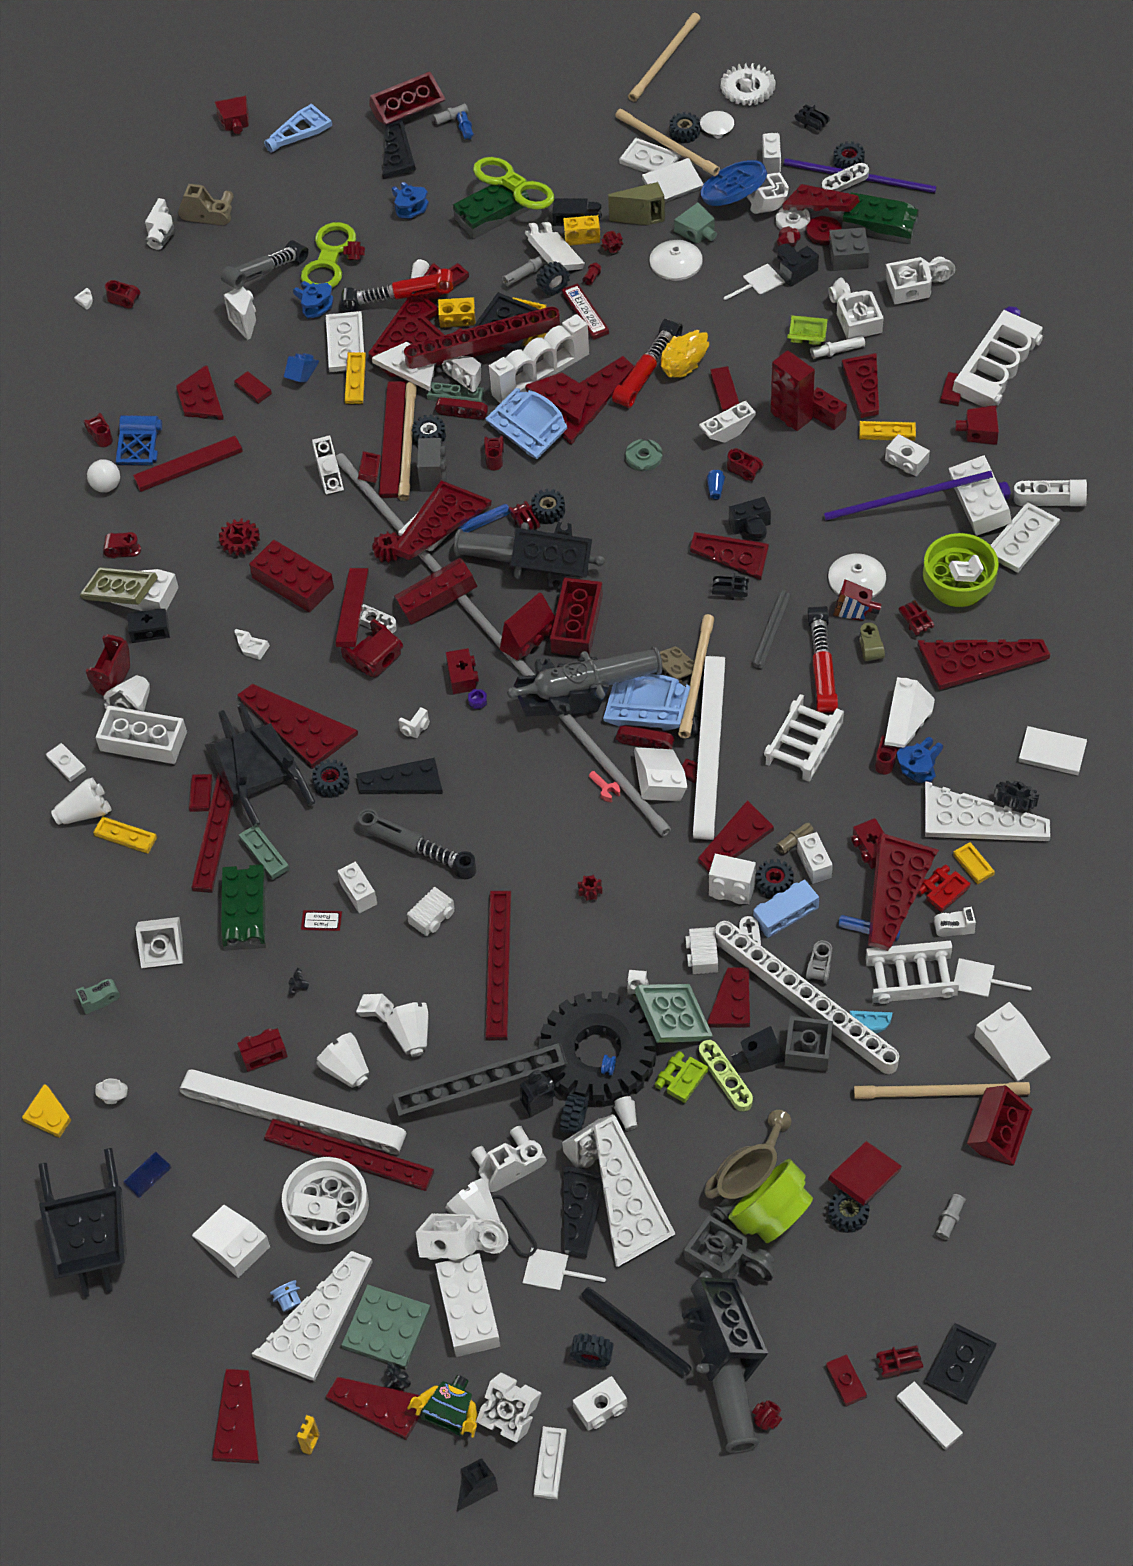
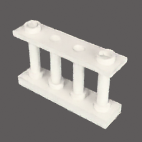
M800 694L796 701L793 700L789 710L790 713L772 744L767 745L764 756H766V765L770 766L774 758L801 768L803 771L802 779L810 782L843 723L844 711L836 708L833 715H825L803 706L804 695ZM799 713L826 723V728L820 731L795 720ZM793 728L818 738V742L816 745H810L789 737L787 734ZM782 743L808 752L810 756L808 760H801L779 751Z
M951 941L891 946L888 951L879 948H867L866 965L875 967L878 989H873V1003L886 1004L891 1001L934 997L950 998L958 995L959 981L950 982L946 959H951ZM925 961H938L942 983L929 984ZM904 963H917L921 985L908 986ZM883 965H896L899 987L887 988Z

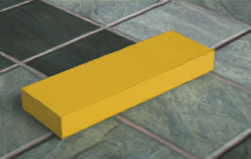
M366 352L347 353L345 404H363Z
M860 421L859 439L894 440L899 434L911 441H915V422Z
M103 816L93 832L96 837L149 854L157 839V835Z

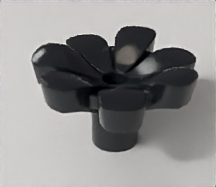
M298 967L294 972V978L291 977L288 984L291 985L288 990L289 994H295L296 989L303 988L307 990L310 982L303 980L302 969Z
M390 1362L386 1370V1374L390 1377L385 1382L386 1387L392 1389L397 1384L401 1389H405L410 1386L411 1382L407 1379L409 1375L405 1371L401 1372L397 1365L394 1366Z

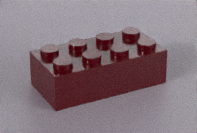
M787 350L772 362L771 413L784 421L787 426L798 431L813 419L815 369Z
M273 540L249 563L253 579L309 613L334 589L331 573L276 540Z
M564 578L550 637L551 653L581 656V653L585 651L590 657L603 598L602 582Z

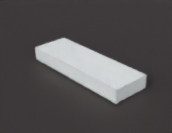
M915 1382L897 1395V1400L944 1450L963 1435V1432Z
M543 1427L534 1497L558 1499L566 1429Z

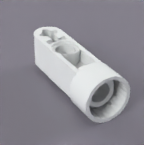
M1086 480L1019 481L1014 486V502L1019 506H1025L1027 502L1034 506H1086Z

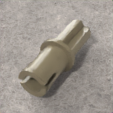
M805 823L796 831H790L786 838L776 844L779 852L785 854L797 845L798 838L813 833L812 825Z

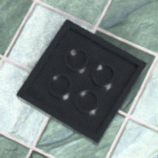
M498 292L473 327L539 309ZM529 338L500 346L510 351L521 350Z

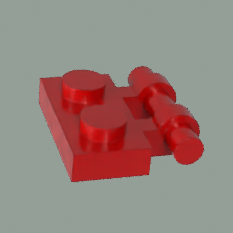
M946 864L941 868L935 869L931 877L924 879L918 892L920 896L925 892H929L926 900L941 913L965 893L971 885L970 882L956 871L948 875L947 873L950 871V868ZM942 881L938 886L934 885L936 882Z

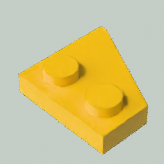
M46 1084L43 1085L22 1116L24 1122L58 1138L61 1137L71 1122L70 1116Z

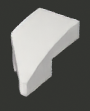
M235 630L238 644L243 654L260 660L270 646L268 641L253 638L247 631Z

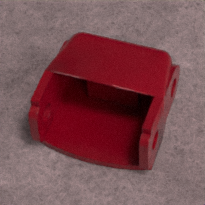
M373 619L370 621L373 634L362 640L353 650L349 647H342L341 652L342 657L349 665L369 676L377 677L401 655L403 643L385 625Z
M110 634L103 635L102 637L105 647L95 667L86 669L88 680L96 692L102 696L108 690L123 683L130 669V652L127 641Z

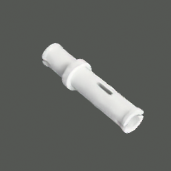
M863 336L835 343L827 342L825 345L810 348L811 357L813 359L823 356L831 357L835 353L865 347V340Z

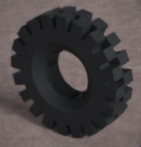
M602 991L591 992L590 999H586L584 993L575 995L573 1004L565 1000L559 1004V1012L553 1010L547 1017L548 1025L543 1024L540 1032L539 1049L561 1043L568 1063L544 1071L546 1078L550 1077L553 1081L554 1090L561 1096L567 1093V1097L569 1094L587 1097L588 1107H596V1101H602L603 1107L613 1106V1099L630 1096L631 1091L637 1094L644 1088V1080L649 1081L653 1074V1066L656 1064V1039L643 1009L640 1007L636 1010L635 1002L628 998L620 1002V995L609 992L608 998H602ZM601 1034L613 1038L616 1041V1045L620 1046L621 1052L617 1053L612 1076L608 1072L601 1074V1067L588 1066L581 1062L579 1056H576L575 1051L579 1049V1043L583 1039L591 1035Z

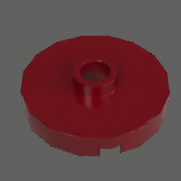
M830 216L815 217L807 224L806 234L808 239L815 244L818 242L820 245H829L830 230H839L841 225Z

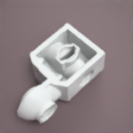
M919 257L886 264V281L894 305L929 298L931 295V283L943 282L951 278L956 270L955 265L944 257H936L930 263Z
M842 277L836 280L833 286L829 287V296L832 303H837L836 314L847 339L882 333L884 318L871 291L851 293L848 283H845Z
M432 1213L416 1231L419 1257H425L430 1260L439 1258L459 1260L472 1255L475 1250H484L492 1254L500 1253L508 1244V1232L502 1222L495 1219L476 1220L473 1214Z

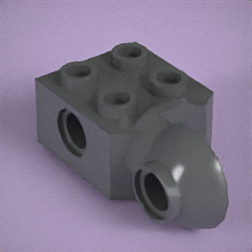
M710 1215L684 1249L685 1262L702 1272L707 1271L711 1273L712 1278L732 1279L742 1266L752 1277L758 1280L772 1281L774 1277L773 1263L775 1260L768 1252L762 1249H758L757 1252L751 1251L747 1248V1237Z

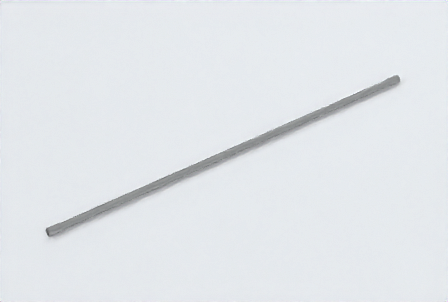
M343 453L336 456L337 464L352 478L399 532L405 525L366 481L358 479L359 472L353 467L348 458ZM427 550L418 554L433 573L442 568ZM465 594L457 598L460 604L500 648L502 636ZM504 653L523 676L535 675L522 659L517 661ZM564 714L559 715L561 720L649 819L662 837L669 834L671 831L669 825L642 799L638 791L570 714L565 716Z

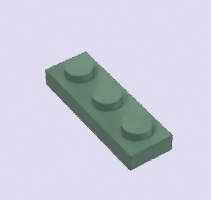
M252 826L239 834L241 841L259 864L264 865L265 871L272 880L290 870L289 865L258 826Z

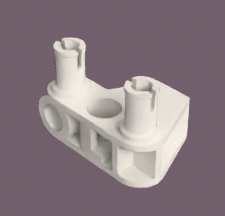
M517 1126L510 1131V1135L518 1147L514 1148L504 1143L486 1153L483 1146H479L471 1152L480 1167L478 1173L487 1183L490 1192H496L536 1171L546 1163L547 1159L542 1153L541 1146L534 1140H529L522 1126Z

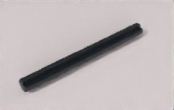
M586 1287L583 1290L581 1297L682 1377L689 1375L692 1370L691 1365L591 1287Z

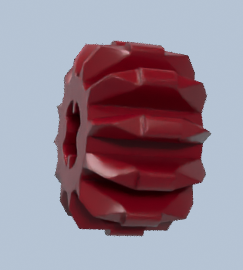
M387 530L386 534L380 533L379 537H374V543H372L374 556L379 558L381 562L385 560L388 563L391 560L397 562V557L400 556L392 554V551L401 536H397L395 532L390 534Z

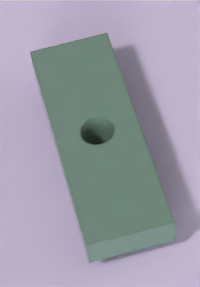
M431 382V390L427 393V400L437 401L438 398L445 397L482 402L484 388L477 387L476 391L471 392L462 385Z

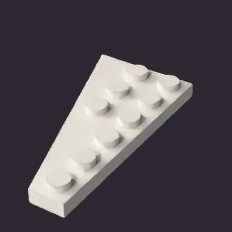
M925 781V837L1050 841L1049 819L1027 812L1022 814L1013 811L1010 807L1005 806L1003 808L994 805V802L966 793L958 794L951 792L949 788L932 786V783Z
M612 1114L594 1124L593 1127L615 1265L619 1267L675 1235V1232L617 1118Z
M351 1251L333 1269V1273L324 1282L322 1281L316 1287L317 1289L295 1308L275 1333H271L266 1338L267 1341L259 1349L257 1348L252 1353V1356L315 1381L369 1271L372 1258Z

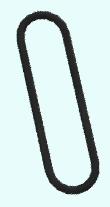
M493 1195L492 1199L500 1198L504 1201V1203L507 1205V1207L512 1212L514 1217L517 1219L519 1224L522 1226L524 1231L527 1233L529 1238L532 1240L534 1244V1249L530 1253L524 1254L517 1248V1246L515 1245V1243L509 1235L508 1241L511 1243L513 1248L520 1256H532L537 1250L536 1240L533 1238L531 1233L528 1231V1229L523 1224V1222L516 1214L514 1209L511 1207L509 1202L506 1200V1198H504L501 1195Z

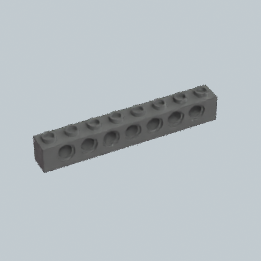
M558 1043L393 1094L398 1115H404L527 1077L535 1070L542 1072L568 1063L562 1044Z

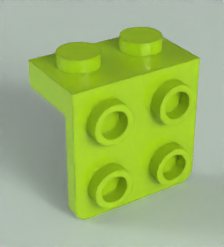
M791 315L790 333L787 335V338H790L791 342L802 343L803 340H809V344L820 345L821 342L826 340L828 319Z

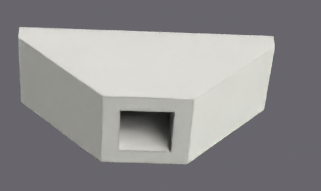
M460 356L443 362L442 367L445 373L471 392L476 391L481 381V363L468 356Z
M743 401L699 424V427L710 439L725 443L739 436L756 415V412L746 401Z
M331 436L313 439L315 459L325 494L344 490Z

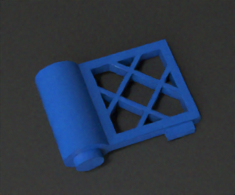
M120 416L116 464L153 465V462H157L158 451L155 450L157 434L159 430H162V420L158 416ZM124 437H132L134 439L128 445L124 443ZM145 437H152L151 441L146 445L141 442ZM138 443L142 448L134 453L130 448ZM126 451L132 454L128 459H121L122 454ZM145 451L149 453V459H140L138 457Z

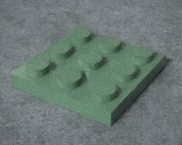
M690 984L637 985L634 989L657 1043L706 1041L713 1037Z
M367 1285L343 1340L342 1348L387 1364L392 1362L394 1366L397 1365L399 1368L406 1370L431 1306Z

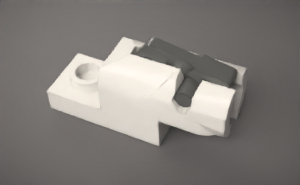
M158 198L145 221L148 232L147 244L156 250H161L175 232L165 199Z

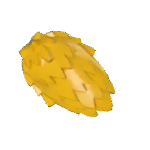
M695 330L683 336L672 337L661 354V367L668 377H684L686 374L691 373L693 369L698 368V363L704 357L709 347V342H707L708 333H699L700 330Z

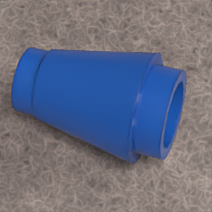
M711 470L706 477L710 498L719 499L721 498L725 476L720 470Z

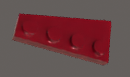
M801 184L782 204L783 210L797 208L798 211H804L805 208H813V211H820L828 208L829 211L850 212L859 202L858 195Z
M877 353L843 359L841 365L860 417L879 415Z
M694 532L690 552L762 580L769 544Z
M747 800L698 857V862L710 872L715 854L736 858L773 832L774 826Z
M226 1369L212 1458L214 1461L260 1464L249 1370Z
M341 1377L336 1378L326 1395L327 1400L405 1440L409 1437L422 1414V1410L420 1415H416L417 1409H407L411 1399L419 1396L417 1394Z

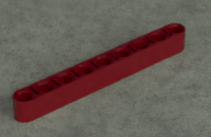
M547 307L410 344L404 349L406 366L415 369L548 333L552 328L560 326L559 310L556 307Z

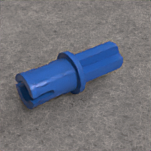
M461 111L462 117L460 112L457 114L459 129L462 131L465 139L471 140V137L474 136L472 123L468 120L467 113Z

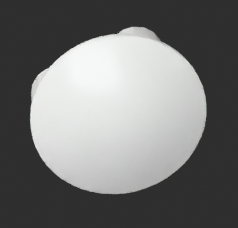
M723 111L709 112L700 121L701 130L713 135L715 138H722L723 134L728 133L734 127L732 116Z

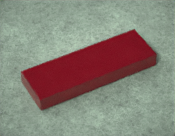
M729 367L710 369L722 412L740 404Z

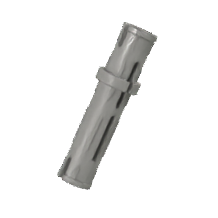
M541 255L535 259H529L523 266L503 276L502 280L506 279L503 283L509 287L528 274L537 272L540 267L548 264V262Z

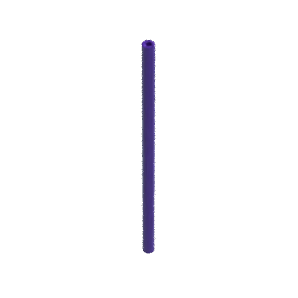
M787 158L784 160V165L823 173L836 174L844 170ZM869 174L866 181L936 193L937 186Z
M990 470L824 513L826 520L990 479L993 478Z

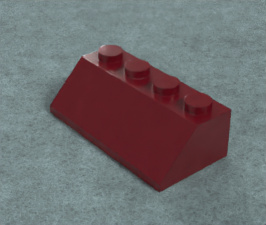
M427 72L370 95L369 106L376 119L387 125L445 101V97L432 73Z
M459 558L394 595L412 625L478 586L465 562Z

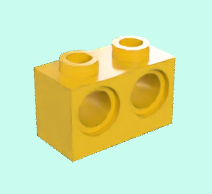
M598 215L563 218L565 241L569 246L600 243Z
M474 297L438 300L440 328L474 326L476 323Z

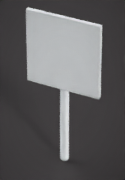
M766 264L744 275L743 278L749 285L725 296L724 300L751 287L759 295H762L785 283V281L769 264Z
M959 958L954 982L959 981L958 991L988 997L991 983L1027 991L1032 990L1029 986L992 979L994 965Z
M537 1249L532 1256H529L523 1284L560 1291L564 1275L605 1282L606 1279L567 1271L565 1268L568 1255Z

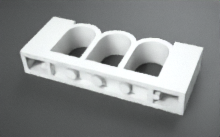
M1003 310L955 379L953 391L960 393L962 398L982 407L999 405L1003 397L1001 394L1005 392L1008 379L1016 375L1019 363L1027 359L1029 351H1032L1036 345H1040L1043 339V335H1041L1043 327ZM1000 336L1020 345L1022 348L1010 347L997 341ZM990 353L1009 362L1011 365H1002L986 358V355ZM976 370H979L998 379L999 382L988 381L974 373Z
M576 314L562 322V326L552 328L545 335L544 339H533L526 345L523 351L515 350L506 358L502 357L490 364L492 396L501 403L515 388H520V392H526L525 386L527 384L555 375L589 355L588 324ZM563 342L564 348L557 351L558 346ZM543 354L544 359L536 364L540 355ZM523 365V372L516 375L518 369Z

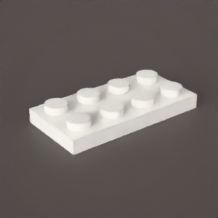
M361 311L326 315L329 372L347 370L348 352H364Z
M1027 502L1013 518L1012 523L1008 524L991 544L997 554L998 562L1018 573L1059 525L1060 519Z

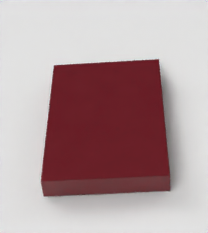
M866 1141L829 1175L828 1180L864 1206L900 1172L902 1166Z

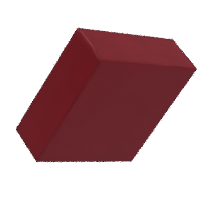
M686 758L682 764L686 780L696 783L698 763Z

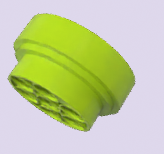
M965 533L945 535L935 540L925 553L923 565L924 581L934 596L946 605L953 607L973 605L986 596L996 583L998 573L997 554L990 544L977 536ZM973 555H977L984 569L975 582L955 581L949 569V564L952 561L968 562Z
M791 1159L783 1161L773 1169L762 1185L742 1197L731 1211L729 1219L744 1235L757 1233L765 1243L773 1241L795 1223L811 1204L813 1197L803 1188L806 1183V1175Z

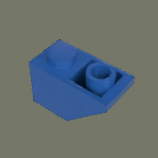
M296 353L295 356H288L284 377L298 382H307L317 367L319 360L313 359V355L303 353V355Z

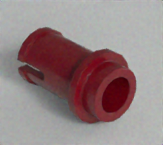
M595 262L590 264L587 273L582 279L583 282L587 285H592L597 275L601 274V266Z

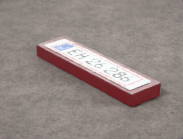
M578 283L562 289V295L575 314L588 324V333L593 340L609 334L608 327Z

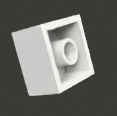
M715 854L709 872V896L718 900L725 899L737 904L749 905L755 886L756 862Z

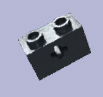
M166 608L127 614L128 632L132 643L170 638L169 619Z

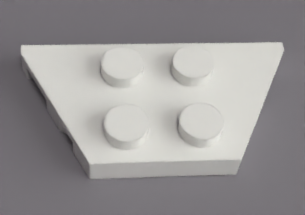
M405 342L372 358L373 364L428 391L431 390V381L434 376L436 363L415 369L407 367L404 349L410 343Z

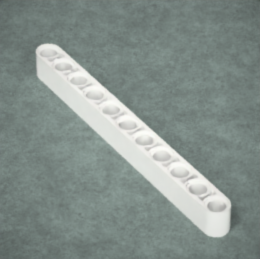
M705 656L693 839L714 840L725 657Z
M721 921L716 925L715 937L718 946L744 966L749 967V970L811 1018L833 1021L832 1034L881 1072L892 1074L897 1070L899 1053L895 1048L728 921ZM721 933H728L729 935L724 936ZM738 945H744L745 947H744V948H738L737 946H738ZM758 957L761 960H754L753 958ZM769 970H776L777 972L771 973ZM791 982V983H793V985H790V986H789V985H786L785 983ZM802 995H808V996H810V997H809V998H803V997H801V996H802ZM821 1007H822V1008H825L826 1010H825V1011H820V1010H818V1008H821ZM840 1020L843 1023L837 1024L834 1021ZM857 1033L860 1036L854 1037L851 1034ZM868 1046H874L876 1049L871 1050ZM885 1059H891L893 1062L888 1063Z
M192 1069L187 1071L179 1089L183 1095L269 1120L276 1119L394 1155L399 1154L407 1134L404 1129L391 1124Z

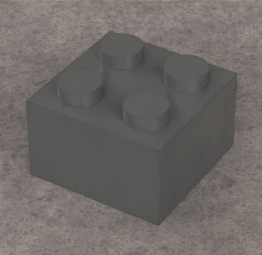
M865 227L830 230L829 250L833 271L868 268L869 248Z
M419 438L417 468L421 491H434L441 480L447 482L446 472H444L447 469V458H443L446 456L445 445L441 443V438Z
M790 1016L785 1066L828 1071L833 1021Z

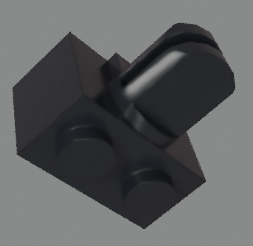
M782 244L778 247L777 258L781 261L780 277L789 286L796 285L818 271L819 255L809 246L804 247L798 252L789 244Z
M765 497L729 506V523L735 535L746 532L753 541H762L766 538V526L771 525V509Z

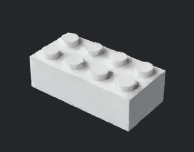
M985 455L949 468L951 480L991 470ZM994 475L990 479L954 488L976 536L1012 523L1009 507Z
M108 706L95 738L99 750L103 752L175 764L187 730L183 718Z
M480 1254L466 1256L459 1260L436 1263L437 1275L456 1357L500 1347L499 1335Z

